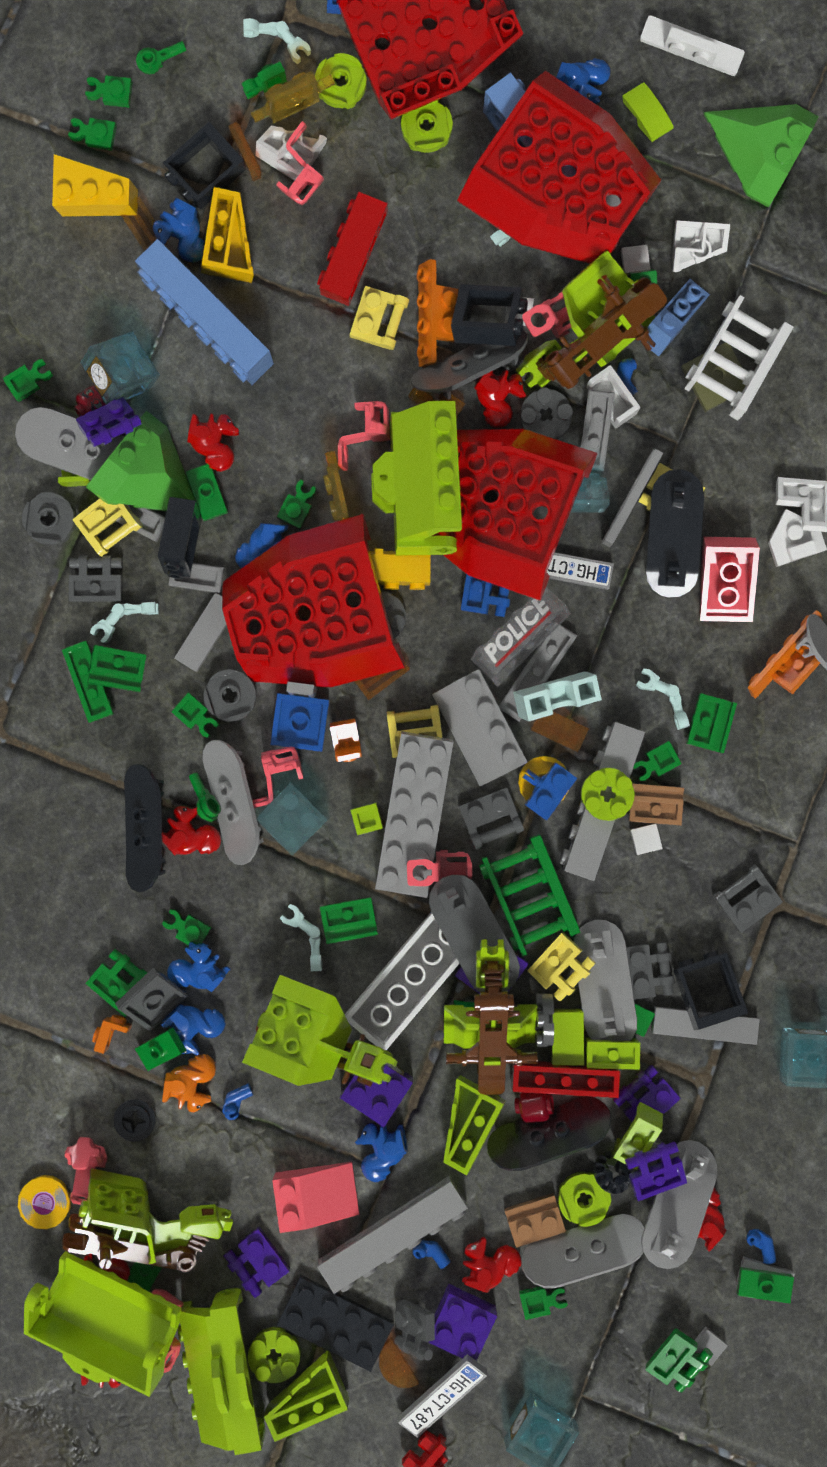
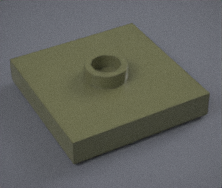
M725 342L715 348V352L742 367L728 343ZM704 354L681 366L685 376L693 364L698 366ZM708 360L702 371L704 374L734 392L740 391L742 393L745 385L742 384L743 381ZM697 381L692 387L705 412L728 401Z

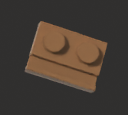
M632 784L635 796L633 805L629 810L628 821L682 826L684 788Z
M554 1193L504 1208L516 1248L566 1232Z

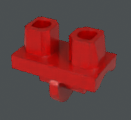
M426 1430L418 1440V1446L425 1452L419 1457L415 1452L409 1450L402 1458V1465L404 1467H445V1463L449 1460L443 1454L447 1449L444 1443L446 1438L441 1433L436 1437Z

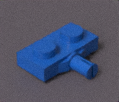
M554 763L550 770L541 778L530 769L526 771L528 775L524 774L522 778L534 785L532 795L525 803V806L545 820H548L577 779L557 763Z

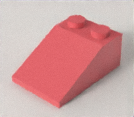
M703 537L700 621L753 622L760 549L756 538Z
M352 1162L276 1172L272 1181L280 1233L305 1230L360 1214Z

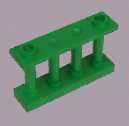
M539 834L529 838L531 844L527 845L526 849L493 863H489L486 856L482 857L483 864L479 865L484 879L490 878L513 936L509 940L514 952L520 951L522 957L527 955L524 948L525 945L558 931H568L570 936L581 933ZM530 858L533 860L538 859L541 868L537 869V873L501 888L499 887L494 873ZM540 882L543 884L548 883L551 892L547 893V897L509 912L504 897ZM550 906L553 908L558 907L561 916L557 918V921L519 936L514 921Z

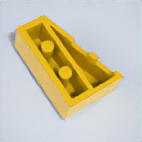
M54 154L52 206L61 216L137 215L138 189L129 178Z
M214 187L201 273L252 283L254 273L251 265L240 192Z
M376 548L374 551H370L378 584L384 585L383 589L398 590L399 585H409L410 590H425V586H430L431 555L395 556V551H383V549Z

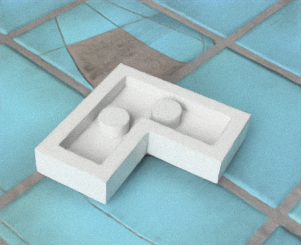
M778 477L776 481V505L802 507V530L827 532V481Z

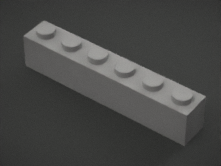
M613 722L611 727L606 726L602 740L605 741L603 751L598 750L594 760V765L597 766L596 771L602 768H614L630 778L645 732L617 722ZM607 787L605 791L601 790L600 795L604 796L605 802H609L610 798H614L615 793L611 792V787ZM581 800L577 810L580 818L577 825H572L568 837L572 842L569 850L564 849L560 864H563L562 870L594 881L615 820L605 821L593 817L585 809Z
M450 1175L318 1259L317 1268L334 1294L339 1290L345 1292L361 1276L367 1278L377 1270V1266L383 1262L388 1264L394 1261L399 1256V1252L405 1248L410 1250L416 1247L422 1241V1237L427 1234L434 1235L438 1233L447 1221L460 1219L465 1215V1210L468 1209L467 1201Z

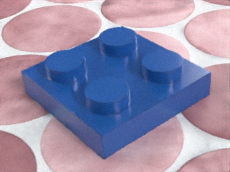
M277 693L270 745L323 752L329 700Z

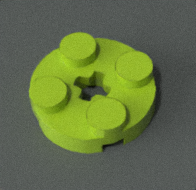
M338 53L328 60L324 59L319 64L315 73V84L319 98L327 105L334 108L351 109L363 97L366 91L367 78L358 59L349 54ZM341 76H345L347 84L337 86L334 79H340Z
M438 100L402 115L401 132L411 150L429 153L437 151L448 144L452 134V116L449 109L438 103ZM423 120H428L429 124H434V127H431L429 131L420 128L423 125Z
M602 768L593 772L585 779L581 788V800L585 809L593 817L600 820L612 821L623 817L630 810L634 802L635 793L631 779L623 772L614 768ZM607 787H611V792L615 793L614 798H610L609 802H605L604 796L600 795L601 790L605 791Z
M582 1171L568 1176L560 1184L558 1203L562 1214L567 1220L579 1226L588 1227L598 1224L605 1218L611 1204V1194L604 1191L598 1185L593 1172ZM585 1192L586 1195H591V1198L588 1199L589 1204L584 1205L583 1202H577L581 1193Z
M281 1327L263 1329L253 1339L249 1347L248 1363L250 1369L261 1382H283L296 1373L300 1363L301 1349L298 1340L294 1335L291 1336L290 1333L285 1332L286 1330ZM271 1349H275L276 1353H281L282 1356L278 1357L277 1361L268 1358L267 1355L271 1353Z

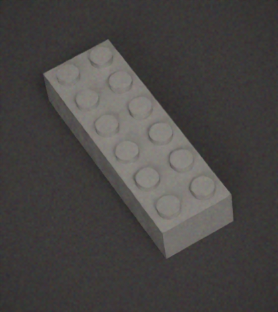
M401 732L375 889L427 898L429 886L408 885L407 862L416 859L434 861L453 748L452 739ZM417 865L413 869L414 878L420 881L426 879L432 873V869L428 870L424 865Z

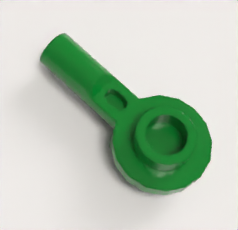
M183 41L160 51L150 47L143 48L136 57L137 67L145 74H155L163 67L164 61L187 51Z
M191 774L189 779L199 799L196 805L197 813L202 819L212 822L217 819L218 814L221 812L220 804L204 788L199 774Z

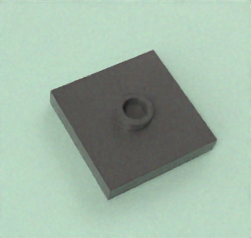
M153 967L115 1004L120 1011L151 1031L184 1001L188 995L184 989Z

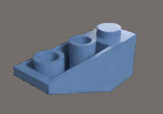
M689 279L648 326V334L656 343L654 348L651 346V351L657 356L661 355L710 295L693 280Z

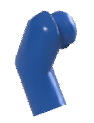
M628 358L623 359L618 364L616 373L633 396L638 392L631 381L632 373L637 368V363L634 359Z
M249 1083L227 1093L223 1104V1114L226 1119L235 1120L239 1116L241 1101L254 1095Z
M760 1229L750 1230L746 1236L747 1243L750 1246L754 1245L761 1249L763 1263H775L776 1255L772 1237Z
M422 1240L412 1250L414 1257L417 1259L432 1257L440 1269L446 1267L451 1262L436 1241Z

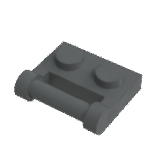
M507 787L459 806L476 850L482 848L485 843L515 831L516 833L524 831ZM507 815L510 816L512 822L478 835L476 827Z
M755 864L748 869V873L724 891H718L713 895L714 899L740 933L783 903ZM756 880L759 886L732 906L729 904L728 900Z

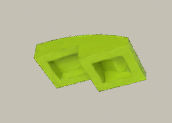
M644 82L622 95L623 103L637 118L638 127L651 142L674 129L664 108Z

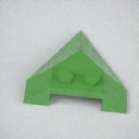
M797 104L704 112V116L715 131V137L731 168L737 173L745 194L769 207L819 116Z
M148 411L140 417L142 424L133 428L134 431L123 438L86 486L87 489L105 503L112 505L126 504L137 508L167 511L169 497L196 501L168 427Z

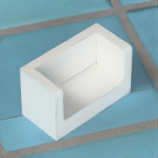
M611 365L588 381L586 386L588 391L615 392L611 419L615 429L635 416L641 407Z

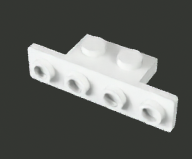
M648 16L640 37L641 42L731 76H736L745 53L744 50L653 16Z

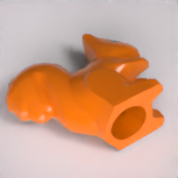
M199 1054L189 1059L188 1065L178 1066L169 1073H165L162 1102H167L170 1097L178 1098V1108L181 1109L185 1101H187V1109L191 1113L201 1109L205 1103L211 1102L210 1095L197 1092L196 1089L197 1083L208 1082L215 1076V1061L209 1055Z

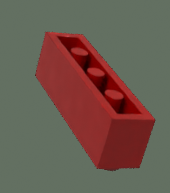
M358 192L356 199L350 200L347 208L348 219L346 223L342 222L338 229L337 238H339L337 246L331 247L327 257V261L330 263L327 270H322L318 278L317 285L320 286L322 296L350 306L387 216L388 203Z
M538 1061L537 1064L522 1063L521 1066H517V1063H512L511 1088L513 1092L619 1098V1069L587 1068L585 1064L552 1065L551 1062Z

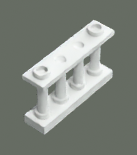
M741 295L734 303L729 301L722 313L725 317L698 366L693 364L685 378L689 381L684 388L690 391L697 381L731 402L730 405L733 406L729 416L737 421L747 411L793 329V326L784 322L779 329L773 328L772 330L738 309L744 299ZM735 319L767 339L766 342L769 343L767 349L759 350L727 331L726 329L731 320ZM723 340L755 360L754 363L758 364L755 370L748 372L715 352L714 350L719 341ZM708 360L743 381L742 384L745 385L742 393L740 391L736 393L704 374L702 371Z

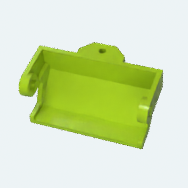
M428 401L401 412H391V452H385L373 464L371 486L372 502L385 513H394L395 556L452 554L457 551V539L455 537L432 535L438 532H459L462 529L455 401Z
M65 1251L59 1259V1272L50 1290L48 1287L36 1283L27 1295L24 1304V1334L63 1353V1359L74 1372L96 1383L109 1382L112 1378L150 1397L163 1377L165 1358L180 1324L181 1307L165 1300L161 1295L152 1294L142 1289L136 1283H130L119 1278L113 1272H107L97 1267L91 1261H84Z
M230 1288L218 1292L210 1308H193L192 1301L183 1302L184 1305L181 1308L180 1316L181 1325L178 1326L179 1341L184 1342L185 1351L182 1352L184 1368H188L190 1376L187 1377V1389L189 1394H193L194 1403L191 1405L193 1420L198 1422L201 1443L227 1451L234 1450L235 1455L261 1451L266 1433L264 1419L256 1417L238 1315V1306L243 1301L240 1288Z

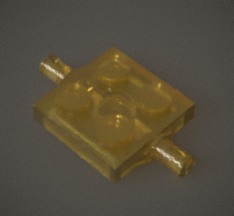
M312 71L308 73L302 72L283 85L276 84L272 86L268 92L264 93L266 99L264 107L251 112L254 122L257 123L270 117L274 124L320 102L319 95L321 91L335 85L332 75L329 74L317 81Z
M331 451L325 453L328 475H324L323 478L328 496L333 495L334 498L333 501H329L334 521H340L349 518L338 472L340 466H338L336 452Z

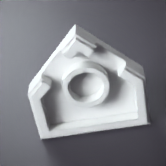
M787 509L784 510L768 542L776 567L827 550L822 533L819 531L802 530V517Z

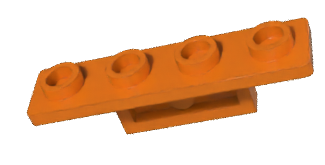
M434 259L420 264L417 271V306L419 320L417 322V331L419 333L417 357L419 358V367H427L436 363V340L454 342L451 323L458 297V289L436 285V260Z
M816 610L813 614H816L823 620L821 613ZM809 615L803 619L799 630L787 637L783 648L768 659L766 667L761 673H756L751 678L748 690L752 697L756 699L772 680L793 695L820 664L815 655L807 658L802 656L804 650L809 649L807 646H801L799 650L795 648L796 643L807 632L806 624Z

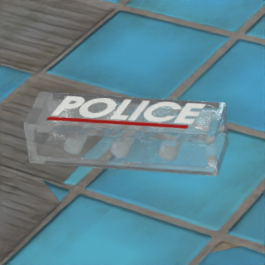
M547 587L541 601L529 597V601L522 608L515 610L510 620L503 627L501 626L494 631L492 638L485 645H481L475 650L471 658L472 662L498 687L571 614L567 605Z

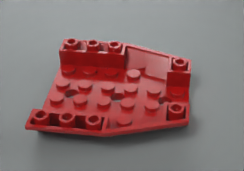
M336 0L378 103L391 120L461 91L523 35L514 9L508 11L504 0H481L484 6L481 10L472 9L469 4L471 0ZM426 18L433 19L437 24L436 28L427 30L422 24L423 20ZM379 38H385L389 41L390 46L385 50L377 48L375 41Z
M545 71L532 81L472 169L457 201L521 245L591 264L606 250L612 254L617 247L619 239L644 202L647 203L661 182V179L610 113ZM521 136H528L531 138L532 144L528 147H522L518 144L517 139ZM566 165H571L576 169V174L572 177H567L562 173L561 169ZM616 195L620 199V204L615 207L609 206L606 202V197Z
M526 429L457 430L462 529L459 532H438L432 536H452L457 539V551L443 556L468 576L541 601L550 578L547 573L583 478H589L597 453ZM490 490H496L499 493L498 499L492 503L486 502V493ZM540 506L546 507L548 513L545 518H534L536 508Z
M364 514L288 535L223 581L222 610L235 657L252 682L278 684L294 682L318 687H334L406 668L399 642L395 643L367 543L371 538ZM351 592H357L361 596V603L357 607L351 606L348 602V596ZM302 605L307 606L311 611V616L307 621L302 620L298 615V610ZM252 619L258 620L261 624V631L258 634L252 633L249 629V623Z

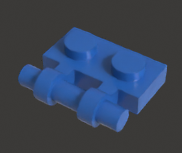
M466 574L461 610L488 615L490 604L496 605L495 616L505 617L506 607L510 605V599H508L509 590L499 587L498 597L491 596L493 584Z

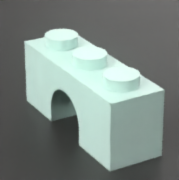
M586 671L513 692L518 717L527 721L553 715L552 710L559 707H580L602 700L597 676Z

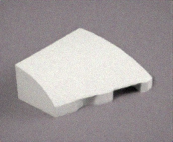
M270 126L257 140L255 156L295 181L304 169L290 155L286 148V143L295 130L287 131L282 127ZM302 133L292 148L306 164L311 166L325 146L327 138L319 135V139L305 137Z
M675 221L672 272H679L691 265L727 252L730 224Z

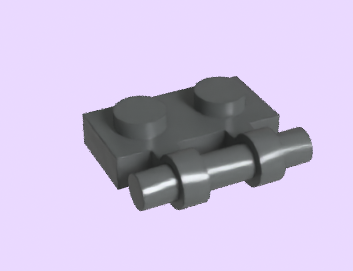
M80 555L79 558L69 559L70 568H79V575H69V602H123L122 575H112L113 568L123 567L122 558H112V555H103V558H89L88 555ZM102 568V575H89V569Z
M667 942L656 943L658 953L650 954L649 944L626 946L634 999L656 997L655 986L662 985L663 995L674 994L672 984H675L674 975H671L669 961L672 959L671 952H668ZM659 962L661 976L653 977L651 963Z
M405 1299L396 1301V1328L402 1330V1336L398 1335L395 1337V1345L405 1353H412V1356L419 1360L425 1359L429 1361L433 1356V1352L429 1349V1341L435 1340L434 1313Z

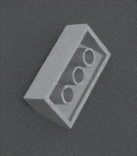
M479 669L432 694L479 786L527 763Z

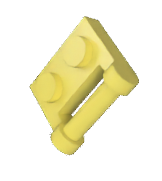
M365 286L351 328L350 337L394 350L396 344L394 339L404 308L408 307L409 299L401 295H393ZM387 304H390L394 308L385 336L381 337L378 336V332Z
M98 499L72 519L101 557L109 553V549L133 530L138 531L143 527L140 519L133 514L128 505L107 504L101 499ZM123 516L126 523L101 541L97 535Z
M438 705L430 706V709L395 713L394 711L387 712L393 758H396L398 755L402 731L442 738ZM432 719L433 726L397 731L396 723Z

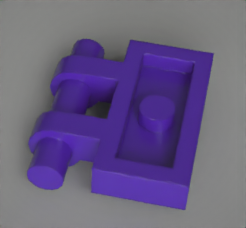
M123 397L113 400L107 405L90 411L76 419L78 427L93 447L102 443L106 445L112 442V438L123 433L127 435L134 431L133 428L142 424L139 416L134 414L133 409Z
M652 1065L645 1071H639L636 1074L637 1078L628 1086L623 1085L619 1089V1098H613L618 1107L626 1100L631 1104L623 1112L632 1122L636 1118L637 1106L640 1102L664 1114L681 1099L663 1077L655 1084L652 1082L651 1079L658 1073ZM645 1085L648 1090L636 1099L633 1094Z
M675 1141L666 1145L663 1142L656 1145L655 1149L644 1153L639 1151L634 1153L633 1157L625 1159L628 1170L635 1167L639 1169L629 1174L633 1192L638 1201L687 1184L683 1163L679 1156L670 1159L671 1154L679 1152ZM657 1159L661 1160V1162L649 1167L647 1165V1163Z
M260 1227L238 1242V1247L242 1251L241 1254L236 1256L233 1250L230 1249L223 1255L228 1262V1268L231 1272L235 1271L242 1281V1287L245 1291L249 1290L254 1298L262 1293L257 1284L260 1280L263 1279L266 1285L270 1287L290 1272V1267ZM248 1260L256 1270L252 1275L249 1274L243 1265Z

